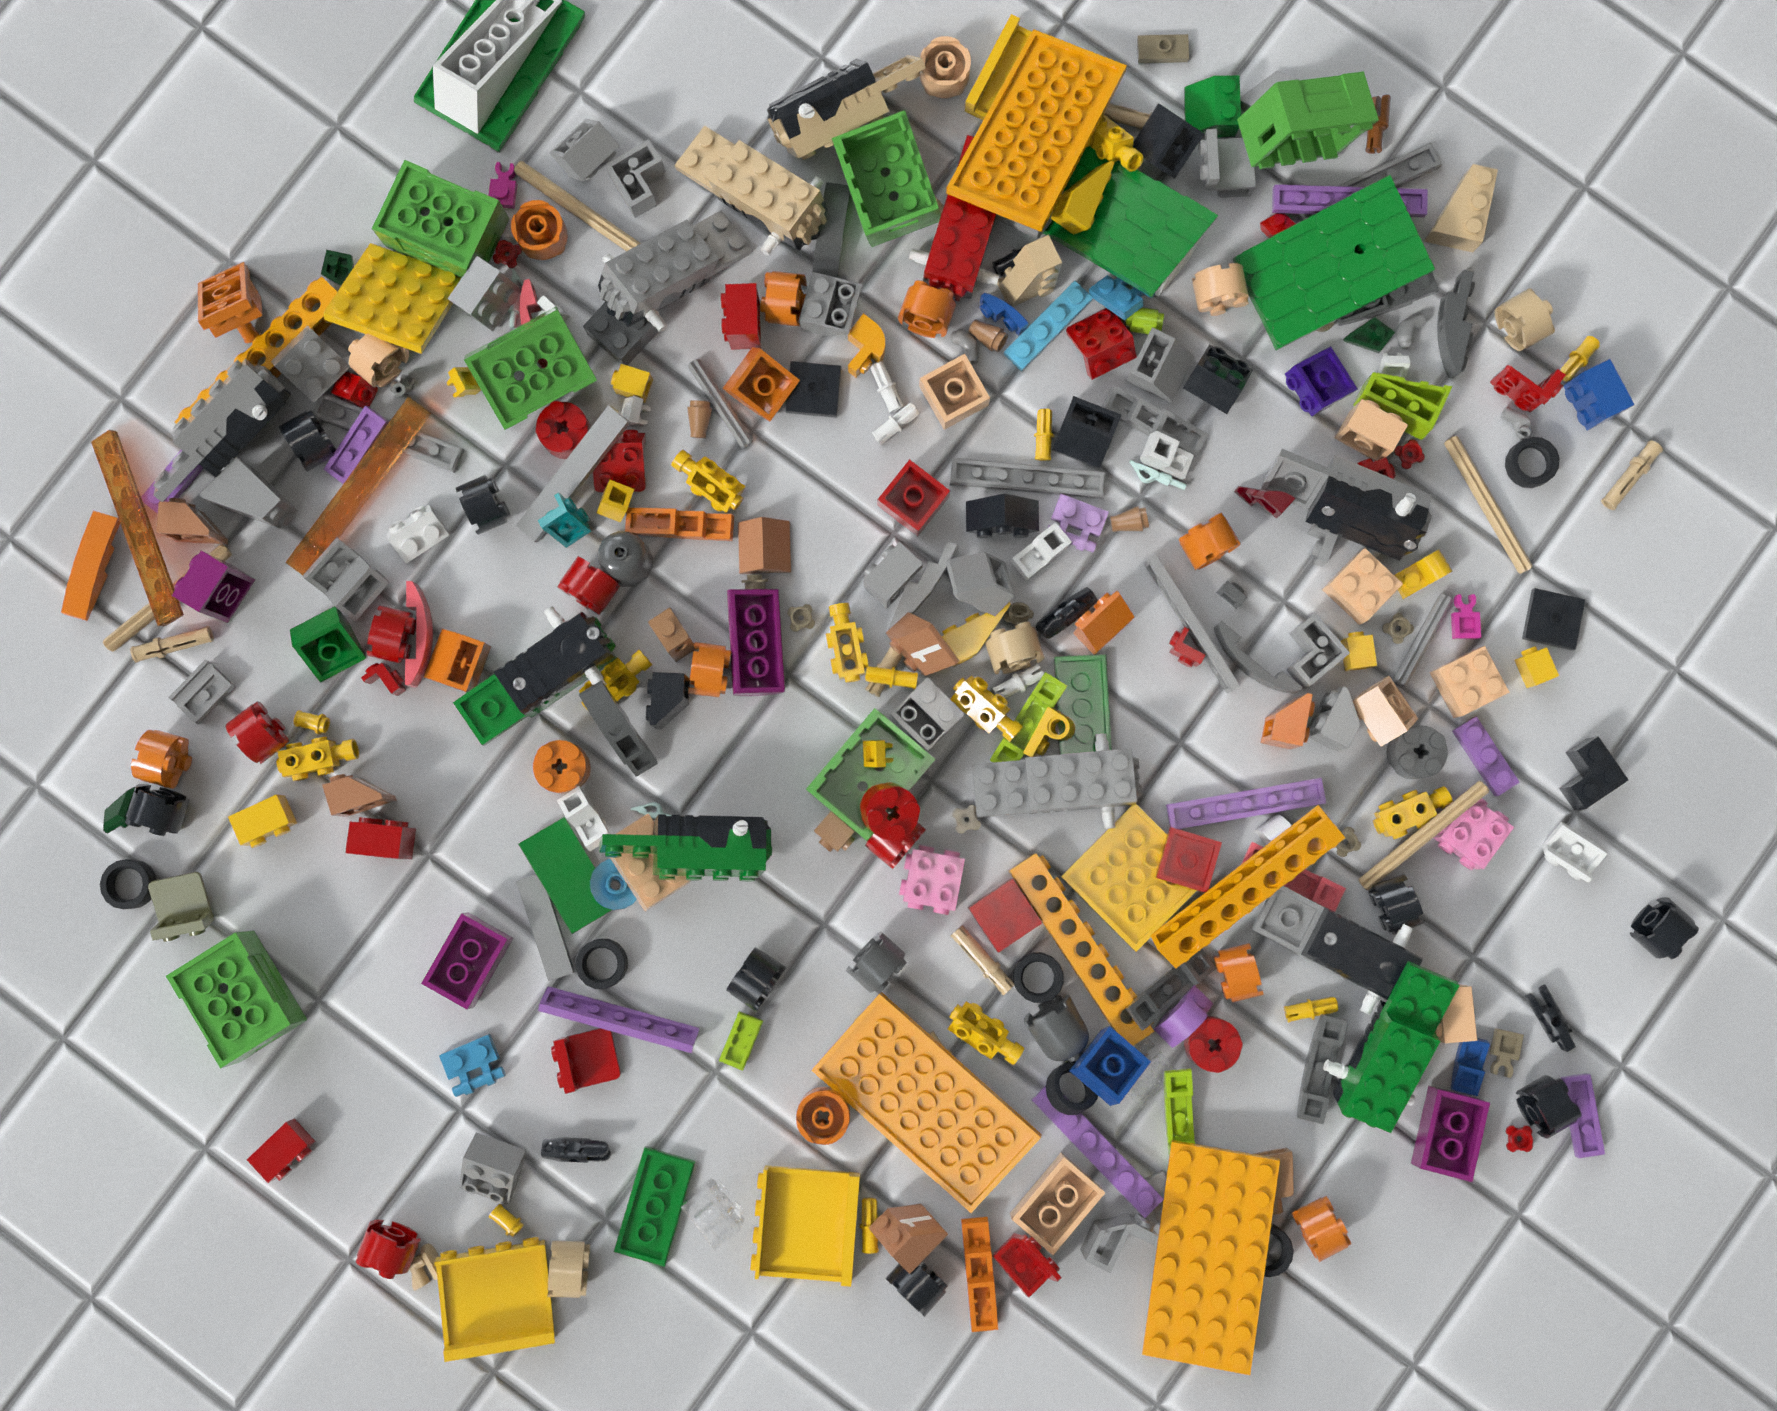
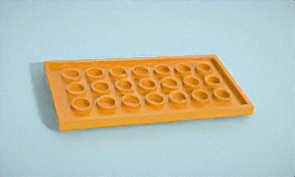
M1033 29L946 188V194L1042 232L1126 73L1127 65Z
M882 992L876 996L811 1070L830 1088L840 1093L849 1105L970 1213L976 1209L1042 1136L1038 1130Z
M1171 1140L1142 1355L1245 1375L1251 1374L1280 1165L1279 1158Z

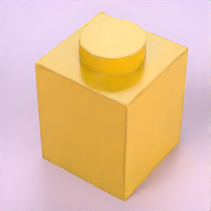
M620 364L619 370L614 371L611 379V385H613L615 393L627 398L636 396L642 398L643 403H646L653 382L651 373Z
M609 480L596 513L621 522L627 512L634 489Z
M1364 631L1348 633V638L1340 641L1350 652L1343 659L1344 671L1370 669L1377 666L1373 635L1364 636Z
M1536 646L1521 651L1522 657L1514 660L1526 688L1539 685L1559 676L1547 647L1537 650Z

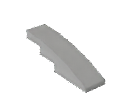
M1116 386L1111 387L1102 406L1122 414L1121 422L1148 436L1155 431H1159L1180 441L1178 448L1193 454L1194 457H1197L1207 436V433L1169 410H1161L1141 397L1136 399Z
M947 541L939 563L936 564L928 561L919 583L917 584L912 581L907 583L889 629L907 612L914 615L930 596L947 569L946 562L952 559L957 544Z

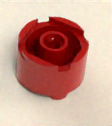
M554 401L539 414L535 431L540 442L550 454L560 459H567L590 430L591 425L583 411L576 405L569 402ZM563 428H564V429H566V428L569 429V431H568L567 433L564 432V431H563V432H560Z
M577 556L560 580L557 588L567 595L574 597L576 602L586 609H590L597 615H600L614 597L620 585L599 568L596 569L591 565L589 567L590 562Z
M381 605L378 606L377 610L381 611L380 616L374 615L367 642V644L372 645V651L367 650V656L401 663L403 659H409L412 645L408 644L410 634L414 635L416 632V619L413 618L411 612Z
M257 701L229 721L225 727L231 738L236 735L239 741L237 747L250 760L262 764L286 746L289 739L283 733L286 729L283 723L276 717L272 719L267 714L268 711L264 705Z
M893 782L872 786L866 791L860 803L861 816L865 826L878 837L885 840L899 841L914 830L919 819L920 807L915 797L908 790ZM888 807L894 810L891 815L885 812Z
M917 822L914 830L899 841L885 840L873 834L865 846L891 869H894L926 829Z
M1207 1016L1204 1022L1184 1040V1049L1187 1057L1195 1065L1209 1072L1220 1073L1228 1070L1237 1062L1243 1043L1238 1031L1232 1024L1218 1017ZM1210 1039L1216 1040L1217 1046L1214 1049L1210 1048L1208 1043Z
M372 1220L369 1222L358 1250L356 1264L361 1267L375 1269L379 1271L378 1274L386 1279H394L395 1274L407 1273L421 1241V1238L416 1239L418 1233L397 1222L392 1221L391 1226L382 1225L384 1220Z

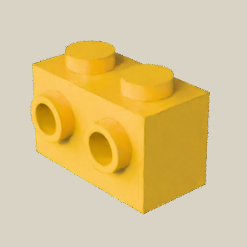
M278 794L228 816L240 846H251V848L265 844L267 842L265 838L274 834L275 837H279L291 831L290 827L297 824L286 796Z

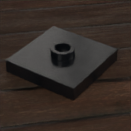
M790 361L789 372L800 381L787 398L786 413L837 418L842 367L839 365Z
M1537 588L1532 589L1522 639L1575 650L1586 599Z

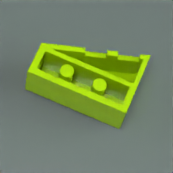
M1373 372L1362 385L1353 406L1362 399L1373 401L1384 412L1400 416L1403 420L1402 422L1408 424L1404 432L1422 440L1433 429L1453 386L1429 385V382L1426 381L1412 382L1405 380L1404 377Z

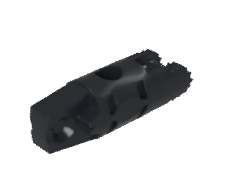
M1086 587L1070 596L1039 620L1035 626L1036 630L1042 633L1046 639L1054 637L1096 604L1098 600L1095 594Z
M1544 984L1539 987V992L1546 1005L1541 1007L1536 997L1531 993L1525 995V998L1552 1043L1557 1042L1561 1050L1569 1052L1576 1047L1569 1034L1573 1031L1547 986Z
M563 1137L545 1139L542 1142L541 1148L542 1158L560 1162H606L612 1156L609 1145L605 1141L600 1142L590 1138Z

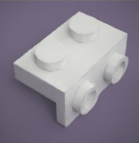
M430 505L417 507L410 513L411 517L403 522L398 520L388 528L387 539L406 564L449 536V532L435 515Z
M1562 821L1542 845L1546 860L1555 866L1562 865L1568 869V874L1579 881L1583 879L1588 883L1593 879L1591 873L1608 854L1604 848Z

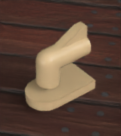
M429 1243L421 1247V1254L413 1259L409 1269L412 1273V1288L414 1291L430 1282L423 1266L427 1265L434 1280L437 1279V1269L434 1262L439 1255L434 1246Z

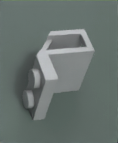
M1206 129L1198 145L1199 155H1203V164L1200 166V179L1205 181V189L1217 191L1220 198L1251 196L1256 188L1255 167H1251L1243 138L1217 139V129Z
M338 537L303 575L305 580L324 593L337 609L354 622L390 583L377 569H372L357 552Z
M1125 1213L1112 1218L1094 1220L1080 1250L1087 1262L1111 1273L1129 1233L1153 1246L1159 1236L1148 1218H1144L1138 1213L1135 1216ZM1112 1232L1102 1254L1096 1252L1105 1233Z

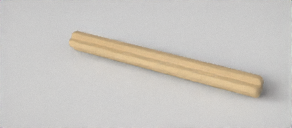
M519 161L515 166L514 171L516 175L625 251L641 244L525 162Z
M1453 436L1444 442L1445 447L1516 570L1520 574L1532 568V563L1459 437Z
M223 544L209 553L223 561H226L232 555L230 550ZM179 579L107 636L102 642L109 651H116L178 599L173 597L172 594L175 591V584Z
M1481 781L1475 783L1360 877L1359 883L1364 889L1370 890L1373 885L1380 882L1488 794V787Z

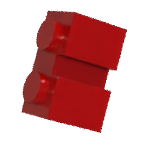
M294 1118L285 1122L246 1160L267 1183L275 1179L281 1181L292 1171L290 1166L295 1160L301 1162L312 1152L310 1147L316 1141Z

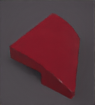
M1238 486L1234 491L1251 507L1258 502L1276 519L1295 500V497L1282 491Z

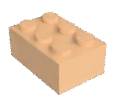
M648 813L616 834L653 835L654 821ZM622 853V857L610 858L645 912L690 883V880H686V876H675V880H660L659 875H653V854H649L648 858H633L632 854Z
M1061 1152L1010 1212V1216L1017 1225L1032 1236L1049 1253L1054 1255L1105 1192L1100 1185Z

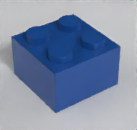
M1611 359L1582 372L1563 386L1567 400L1573 404L1577 411L1578 421L1581 425L1585 426L1587 431L1618 416L1635 405Z
M1109 1026L1099 1031L1069 1071L1109 1106L1120 1104L1151 1061Z

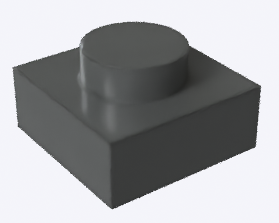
M1225 582L1216 592L1235 609L1241 606L1248 598L1243 594L1245 592L1243 588L1235 582Z

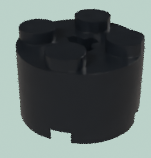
M312 410L309 412L305 411L278 426L307 472L334 456L336 448L327 434L323 432L324 429Z
M483 475L456 487V492L462 491L463 496L459 500L470 524H477L479 527L475 531L478 535L507 523L506 517L511 514L505 501L500 502L496 493L500 490L493 477L487 478L486 475Z
M136 785L126 814L125 823L134 827L150 828V833L159 836H165L166 832L178 834L181 830L190 799L186 800L187 796L167 788L160 787L159 790H150L151 785Z
M1404 874L1373 885V890L1368 892L1372 904L1378 906L1381 910L1382 915L1378 916L1383 930H1387L1393 935L1398 933L1403 924L1411 928L1425 924V920L1419 918L1420 915H1423V910L1413 887H1406L1403 882L1408 880Z
M1662 897L1656 900L1659 904L1654 907L1647 905L1638 913L1631 924L1634 932H1630V936L1655 958L1669 957L1670 959H1675L1681 954L1682 946L1698 933L1699 927L1670 898Z
M755 947L730 982L726 991L757 1012L765 1000L762 995L768 997L776 985V981L773 978L778 980L786 967Z
M1543 1075L1516 1091V1094L1520 1095L1516 1099L1520 1112L1530 1126L1535 1124L1540 1129L1536 1133L1543 1138L1548 1139L1576 1123L1577 1119L1582 1116L1579 1107L1571 1101L1567 1094L1569 1092L1567 1085L1560 1078L1554 1080L1548 1075Z
M923 1261L910 1274L898 1263L885 1279L896 1287L897 1291L925 1317L945 1295V1289L948 1285L933 1270L928 1274L926 1272L928 1266Z

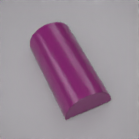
M779 589L727 590L733 695L765 696L784 693L785 681Z

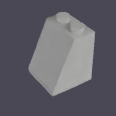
M237 457L199 494L203 499L222 509L279 529L282 526L288 525L293 520L294 514L298 511L255 468Z

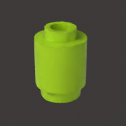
M1142 307L1126 319L1125 326H1129V332L1148 335L1152 327L1162 331L1164 313L1158 312V309Z

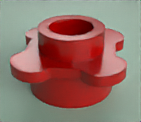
M501 240L497 244L493 261L496 264H505L511 269L517 266V257L522 253V250L518 244L513 245L511 242ZM506 252H509L510 255H509V256H505V253H506Z
M1414 439L1409 440L1404 446H1397L1394 450V454L1399 456L1401 466L1404 469H1410L1412 464L1416 462L1421 463L1425 459L1422 448Z
M1510 1125L1506 1128L1505 1132L1508 1135L1506 1148L1508 1151L1515 1152L1520 1150L1530 1152L1532 1150L1533 1137L1531 1135V1127L1524 1125L1522 1128H1516ZM1518 1136L1521 1137V1141L1517 1140Z

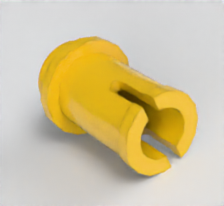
M298 710L294 716L293 724L295 727L314 730L316 734H321L328 731L330 719L325 714L315 715Z
M498 1204L489 1215L490 1219L494 1220L506 1231V1236L511 1235L515 1237L524 1226L521 1223L522 1219L520 1217L517 1219L501 1204Z

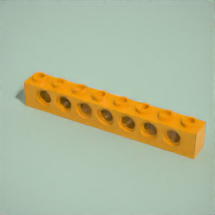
M322 276L318 280L311 282L307 287V291L300 298L294 299L290 303L289 309L282 316L276 317L271 322L270 328L263 334L258 335L245 352L236 356L234 362L237 360L242 362L246 358L256 366L258 360L266 356V360L261 366H265L278 378L282 373L271 361L307 325L320 336L332 324V322L324 320L323 312L337 291ZM316 303H321L318 310L312 311V307ZM302 321L301 327L294 329L295 323ZM284 339V343L276 348L277 341ZM227 370L220 372L215 382L219 379L224 382L228 377ZM215 382L209 388L202 390L198 394L197 400L190 407L184 408L179 413V418L174 421L176 424L183 417L188 420L192 415L191 408L198 400L202 398L206 401L210 396L209 389Z
M1317 805L1150 936L1157 950L1175 968L1179 967L1203 947L1208 946L1212 940L1224 931L1230 929L1238 920L1252 912L1255 907L1271 897L1282 886L1292 881L1304 869L1314 864L1317 859L1330 849L1335 848L1339 842L1345 839V836L1323 809Z
M1036 853L1032 854L1008 870L1111 1027L1134 1046L1155 1032L1151 1027L1152 1024L1146 1029L1141 1030L1133 1018L1127 1023L1122 1022L1120 1018L1121 1012L1128 1007L1137 995L1131 987L1129 989L1125 988L1121 982L1125 979L1116 965L1111 967L1106 959L1110 955L1102 943L1097 945L1093 940L1092 936L1095 935L1093 929L1087 921L1082 923L1077 915L1080 913L1079 908L1072 899L1069 901L1062 893L1066 889L1059 878L1053 879L1048 872L1051 868L1048 861L1043 855L1038 857ZM1036 875H1042L1045 878L1046 884L1041 890H1036L1032 886V879ZM1051 897H1056L1060 901V908L1056 912H1050L1047 909L1046 904ZM1066 919H1071L1075 924V929L1070 934L1063 933L1061 929L1062 922ZM1082 941L1087 942L1089 945V952L1085 956H1079L1076 952L1077 944ZM1095 964H1101L1104 968V973L1100 978H1093L1091 975V968ZM1110 986L1118 988L1119 994L1115 1000H1108L1106 998V990Z

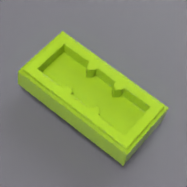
M739 1011L719 1061L743 1071L764 1020Z

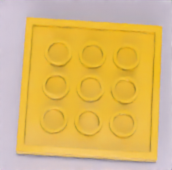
M370 243L323 312L324 320L363 334L368 333L383 341L422 354L453 305L448 297L461 278L455 276L454 273L441 270L418 259Z
M1136 803L1130 806L1115 821V828L1107 829L1060 876L1135 952L1147 942L1151 934L1157 931L1197 891L1155 878L1167 834Z

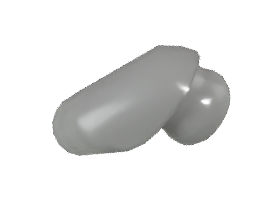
M1422 313L1410 317L1399 324L1396 339L1400 347H1410L1413 344L1414 330L1426 324Z
M965 329L953 331L950 336L951 342L955 345L960 344L965 349V355L971 364L978 363L976 339Z
M403 374L400 382L395 380L390 383V391L396 396L409 393L413 389L412 385L415 380Z
M1506 406L1500 418L1512 423L1515 434L1519 439L1523 440L1531 437L1533 428L1529 417Z

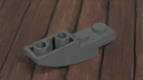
M1463 270L1456 277L1453 292L1448 291L1440 299L1438 310L1437 338L1439 352L1448 378L1452 379L1465 370L1468 357H1465L1466 349L1470 347L1474 335L1471 332L1472 323L1465 321L1469 312V306H1466L1468 297H1471L1475 287V282H1472L1474 272Z
M1433 272L1338 319V325L1342 326L1373 318L1406 307L1416 300L1438 293L1439 289Z
M602 680L579 694L609 744L624 765L627 764L635 777L658 764L656 757L632 726L628 716Z

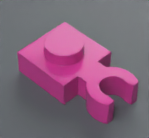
M497 162L495 171L498 179L490 178L488 196L499 200L503 208L515 209L518 184L516 181L511 180L516 175L514 171L515 166L513 163H510L509 170L502 172V164Z
M1458 594L1454 597V605L1458 612L1451 614L1452 639L1481 638L1480 612L1472 611L1476 604L1475 594L1469 595L1468 604H1464L1461 600V594Z

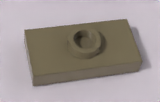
M1188 34L1138 35V63L1188 62Z

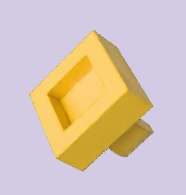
M454 367L448 372L450 379L447 381V385L455 386L457 390L453 397L476 395L481 391L468 367Z
M863 740L864 767H886V763L893 762V758H886L885 749L892 748L893 744L885 743V740Z

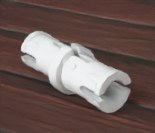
M1037 663L1020 674L1015 673L1011 675V679L992 688L994 695L1000 694L1006 699L1017 692L1022 693L1026 691V687L1042 678L1044 673L1042 670L1040 671L1041 667Z

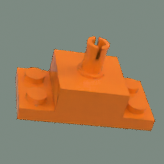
M242 262L198 283V322L203 330L209 328L215 338L237 328L245 343L253 342L259 333L250 321L263 316L260 294L250 280V270L245 262Z

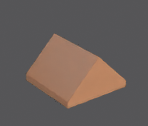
M759 517L738 522L740 574L791 573L790 521Z

